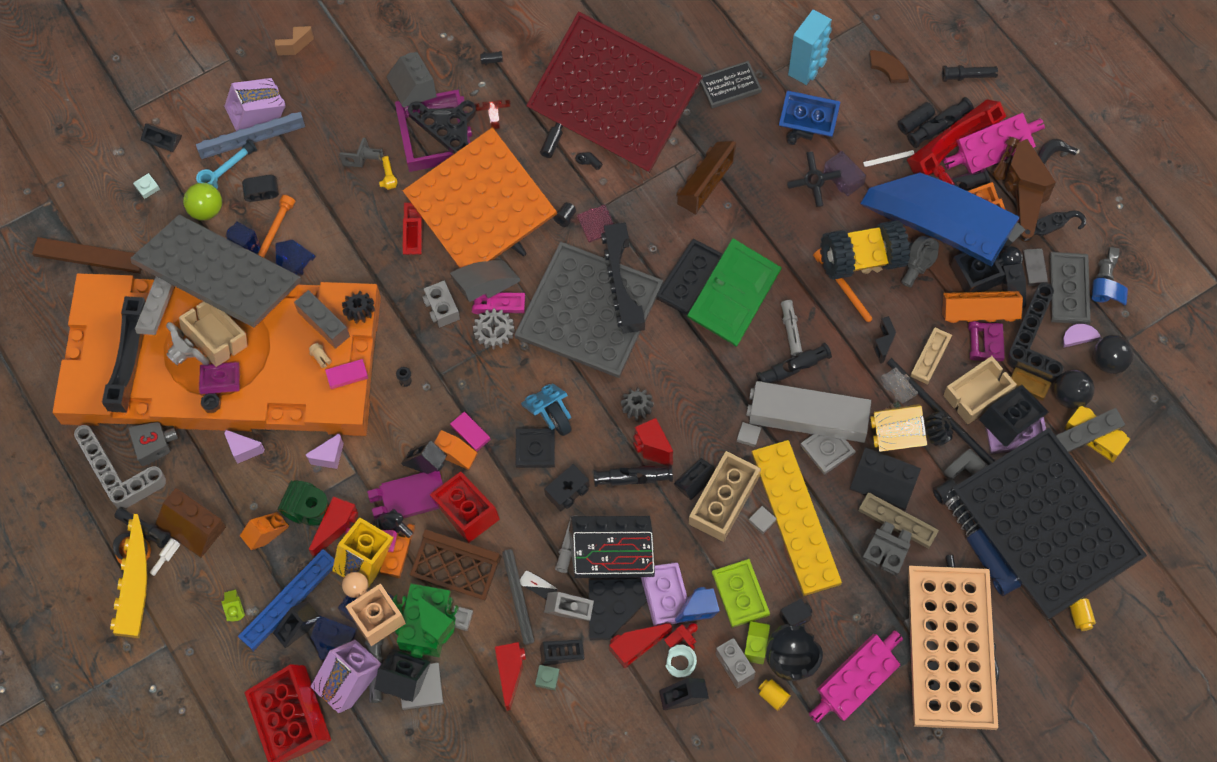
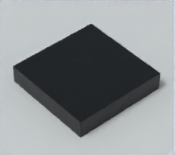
M555 428L552 430L516 429V468L555 467Z

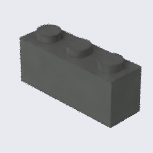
M309 290L294 302L298 313L335 349L350 337L347 327Z

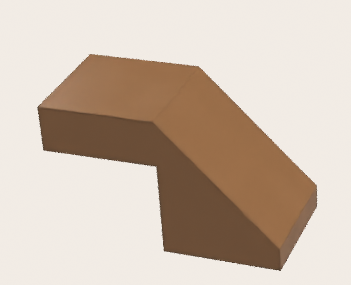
M311 26L293 27V39L275 40L277 54L296 55L314 39Z

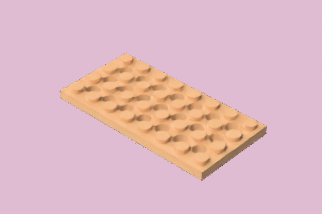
M909 566L908 589L914 727L997 730L998 713L990 570ZM947 583L952 584L955 591L947 592L944 585ZM924 584H933L935 590L932 592L927 591L924 588ZM967 584L972 585L975 592H966L964 586ZM932 602L935 605V610H927L925 603ZM952 603L956 610L949 612L945 608V604ZM965 605H974L976 611L974 613L968 612ZM926 622H933L936 625V630H928ZM946 623H954L956 631H949L946 628ZM973 623L977 631H968L966 624ZM928 641L935 642L937 649H928L926 643ZM954 642L957 645V651H950L947 648V643ZM967 644H976L978 647V651L971 652L968 649ZM936 661L938 669L930 670L927 662ZM955 662L958 665V670L951 671L948 668V663ZM971 662L976 663L979 671L972 672L968 664ZM931 680L937 681L939 689L936 691L931 690L928 682ZM956 682L959 685V691H952L949 688V683ZM972 682L977 683L980 691H971L969 684ZM930 701H937L940 709L938 711L931 710L929 707ZM957 702L960 705V711H952L950 703ZM970 704H979L981 711L978 713L973 712Z

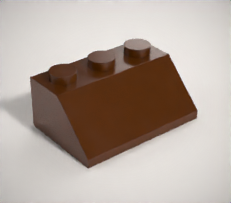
M177 488L163 502L155 523L160 530L169 532L173 539L200 558H202L226 528L222 519Z

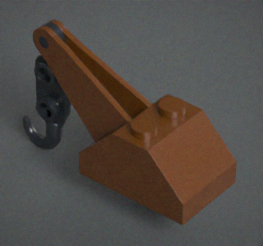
M1028 139L1017 143L1004 182L1006 190L1011 192L1013 197L1016 198L1017 213L1020 217L1018 223L1025 229L1019 236L1023 242H1029L1034 235H1047L1064 227L1073 217H1078L1081 220V225L1078 226V229L1084 228L1086 217L1083 213L1076 210L1055 212L1038 220L1041 204L1049 200L1056 182Z

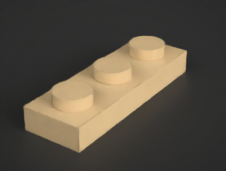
M936 327L934 328L911 373L912 378L928 385L952 337L951 334Z

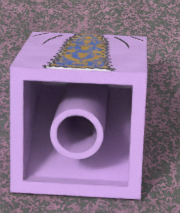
M272 78L232 83L224 107L237 131L280 118L285 109V102L279 94L277 85L274 84Z
M353 640L329 651L311 688L334 710L341 713L354 705L377 676L381 663L359 642Z

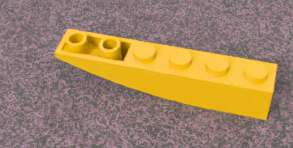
M134 514L133 519H129L128 531H131L130 539L126 538L124 550L127 551V556L122 559L121 570H124L123 578L118 580L117 590H120V596L115 598L114 610H117L116 618L111 620L110 630H114L113 634L115 636L139 638L146 601L147 558L138 514Z

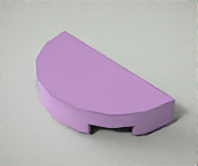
M1076 324L1065 332L1062 340L1063 348L1100 340L1101 336L1092 326Z

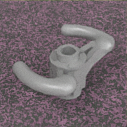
M171 322L166 324L167 329L171 332L173 342L172 347L166 354L171 361L178 365L187 358L195 357L204 365L210 364L208 358L198 349L193 348L195 345L188 338L182 339L184 333Z

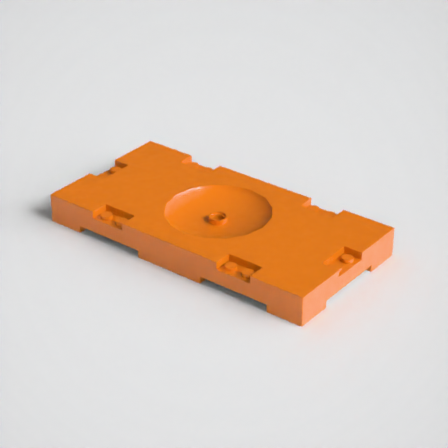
M77 274L68 321L70 331L65 359L61 361L52 412L61 425L99 426L100 423L144 425L160 422L162 426H174L175 429L252 432V429L322 431L327 432L328 435H367L371 374L381 300L377 284L320 282V285H297L254 328L227 314L246 333L247 347L234 356L230 354V358L223 362H239L240 391L215 393L221 400L220 409L215 413H207L201 406V398L206 395L199 392L200 365L204 364L195 357H192L176 365L166 355L173 345L171 332L167 329L166 324L171 322L181 330L179 317L192 308L196 311V318L199 321L196 306L203 302L174 286L156 335L143 334L127 413L107 411L102 403L105 385L108 384L118 354L122 325L121 311L124 297H142L146 301L154 280L135 279L133 275ZM308 290L347 327L350 337L336 349L296 309L294 302ZM361 291L363 295L368 293L370 298L373 299L375 311L371 313V318H365V323L359 320L356 324L354 320L349 321L347 316L343 314L342 302H346L345 296L351 297L352 292L356 295ZM185 334L182 337L183 340L188 338ZM315 343L323 346L324 352L332 361L330 365L324 361L327 365L325 368H321L314 356L309 354L310 346ZM363 359L368 379L334 389L330 388L326 369Z

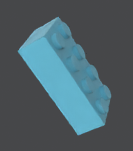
M815 10L811 11L793 36L789 76L805 85L810 80L815 79L818 73L817 70L819 67L822 68L827 61L826 54L829 50L827 45L830 42L829 35L832 31V19Z

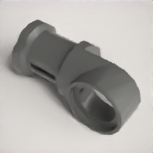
M1109 247L1107 259H1102L1098 263L1100 270L1096 279L1105 278L1114 281L1112 273L1118 261L1120 248Z

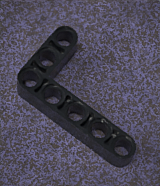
M1042 283L1037 287L1006 361L1011 368L1015 369L1017 367L1052 384L1062 374L1063 365L1055 359L1030 350L1054 294V288L1050 284ZM1020 339L1027 341V343L1021 342ZM1013 355H1018L1021 359H1016ZM1031 362L1038 364V366H1033ZM1049 370H1054L1057 374H1052Z

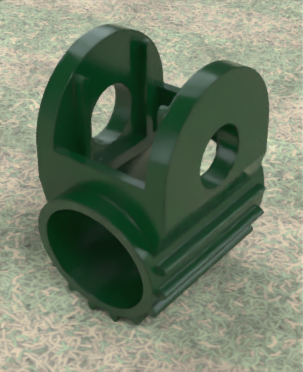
M294 480L289 483L277 510L297 524L304 523L309 526H320L330 504L322 490L311 483Z

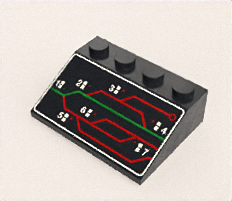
M571 516L569 539L574 578L655 577L653 531L650 516Z

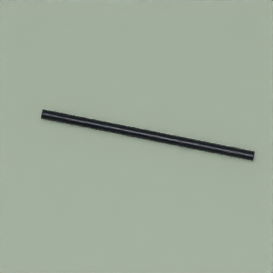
M892 358L887 362L935 412H942L947 415V419L950 420L952 425L951 428L988 465L995 462Z

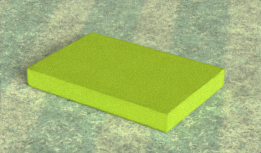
M750 559L712 571L713 579L732 628L770 616Z

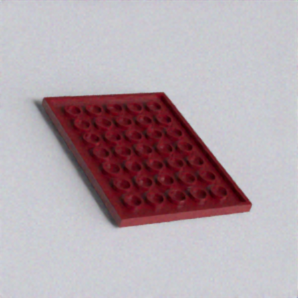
M578 11L526 106L650 173L703 76Z

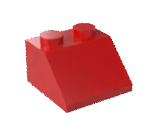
M654 418L636 426L635 435H633L635 441L633 446L636 452L641 453L644 459L666 466L673 465V449L657 419Z

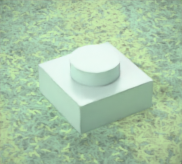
M149 173L133 183L144 199L160 190Z

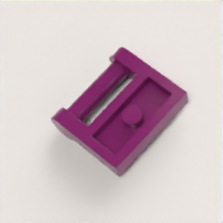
M969 322L968 329L971 331L970 359L985 361L993 356L996 361H1004L1003 324ZM978 331H983L984 352L979 351Z

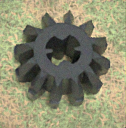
M637 387L635 392L629 389V394L624 393V400L621 401L622 412L628 413L627 417L629 419L635 416L637 421L638 416L645 419L646 414H651L654 402L651 401L652 395H647L646 389L640 392V389Z

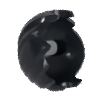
M784 624L770 635L766 648V659L772 671L779 678L786 681H796L815 674L822 663L823 651L821 646L814 641V635L806 632L804 624L799 626Z

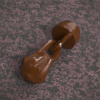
M1013 137L1006 139L1005 144L1007 148L992 173L996 180L999 181L1006 178L1012 154L1020 140Z

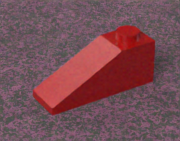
M336 497L332 498L309 547L312 556L316 557L322 549L327 548L345 533L352 523L356 522L358 512L355 504Z
M668 623L625 632L621 636L618 634L610 641L609 651L625 669L670 634L672 626Z
M519 642L495 647L506 711L511 710L523 670L522 661L526 660L524 648H520Z

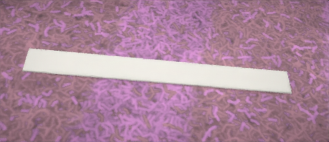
M912 150L863 163L867 167L912 156L915 153Z

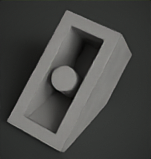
M550 592L547 595L544 613L590 621L594 601L561 592Z

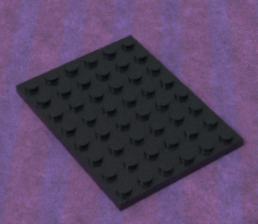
M1047 428L952 488L953 493L1047 621L1147 556L1050 428Z

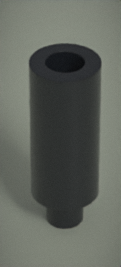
M556 123L555 127H551L540 151L542 156L552 158L563 134L561 130L563 126Z

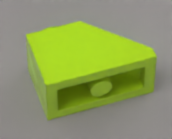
M750 621L744 653L749 662L764 664L770 625Z

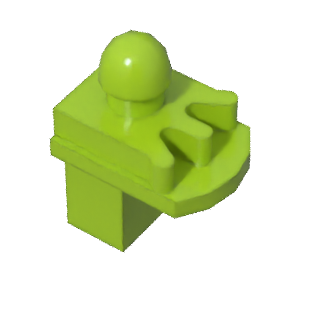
M237 591L224 592V601H221L226 615V621L241 620L245 613Z

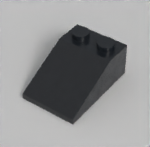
M1020 385L992 404L979 420L1007 448L1045 417L1049 411L1023 385Z

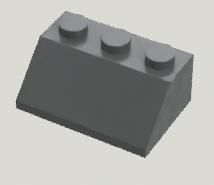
M418 52L401 56L386 76L402 107L409 106L412 102H422L437 97L434 80Z

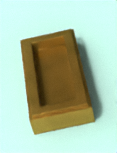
M1017 367L1011 376L1012 380L1017 384L1016 388L1023 385L1035 398L1041 401L1044 400L1051 385V382Z

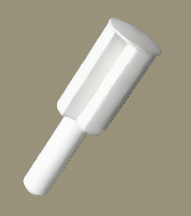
M170 538L159 554L160 559L150 571L151 575L155 576L163 563L171 559L180 546L178 541Z

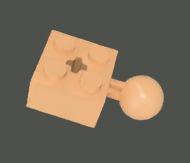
M351 572L344 577L342 581L344 593L351 598H357L348 604L346 608L370 646H373L406 624L402 614L381 584L367 592L368 580L362 573Z

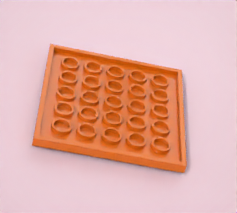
M493 127L402 190L459 268L495 259L557 215V211Z

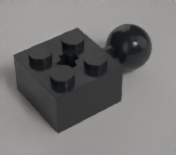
M1005 247L1001 250L999 257L996 258L991 267L966 253L954 256L951 269L964 292H983L1001 285L1005 276L1002 267L1022 264L1023 255L1017 247Z

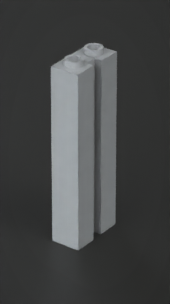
M756 381L755 388H751L749 399L753 400L752 405L748 404L747 416H750L749 424L808 434H820L821 436L845 438L846 440L865 443L871 400L758 381Z

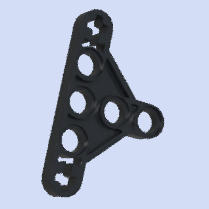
M469 100L463 101L456 108L428 109L420 102H412L408 106V114L413 121L454 155L469 144L467 123L475 116L476 107ZM469 106L473 110L470 113H465L463 108ZM413 109H415V110H418V109H419L420 114H419L418 112H414V113H413ZM430 118L434 120V123L426 125L424 121ZM458 118L460 122L454 125L450 123V120ZM443 129L447 131V134L439 136L437 132ZM456 140L460 142V145L452 147L450 143Z

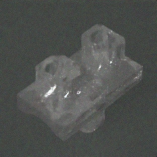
M897 368L882 375L880 378L884 382V388L895 395L896 402L900 401L903 404L918 394L908 382L910 377L907 374L902 375Z

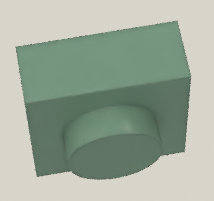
M539 665L535 686L556 690L560 669Z

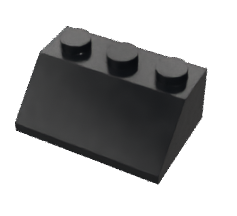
M865 447L850 490L865 496L869 492L899 509L906 510L921 468Z

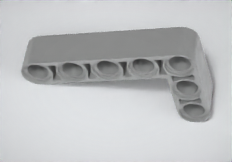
M81 425L76 428L74 436L116 508L123 507L126 509L165 486L166 477L156 466L149 467L122 483L91 428L87 425ZM89 434L86 439H82L84 435ZM98 449L95 454H91L93 450ZM106 464L104 469L99 470L102 465ZM159 475L157 480L151 481L154 476ZM111 480H115L112 485H108ZM142 485L139 490L134 491L136 486ZM124 495L123 499L117 501L119 496Z

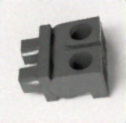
M885 521L881 528L877 529L862 560L879 567L883 556H885L886 558L881 569L898 576L911 545L912 533L902 530L898 538L892 536L891 533L895 526Z

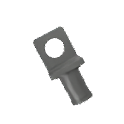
M362 138L357 154L340 152L339 156L344 166L363 168L366 159L381 161L383 150L369 148L366 138ZM345 158H352L354 162H349Z

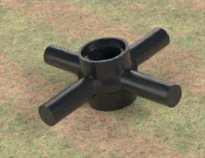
M807 152L809 172L805 175V178L789 181L787 185L789 189L807 185L813 189L816 207L823 206L820 188L824 185L825 181L842 177V171L838 170L823 174L816 168L814 152ZM813 175H817L819 178L816 184L811 182Z

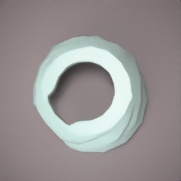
M676 645L669 650L665 666L673 676L678 678L686 677L696 668L697 657L690 647ZM685 656L689 661L688 667L685 670H677L671 666L672 657Z

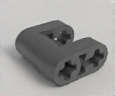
M969 449L945 470L944 474L953 480L965 469L974 475L988 465Z

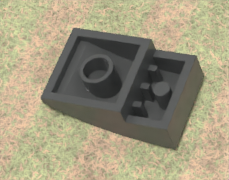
M503 260L477 262L450 273L455 286L469 302L482 295L489 299L521 281Z

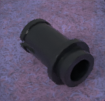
M502 51L483 52L480 54L481 64H485V66L489 63L503 62Z
M401 367L396 371V377L400 385H404V387L410 386L412 382L410 369Z

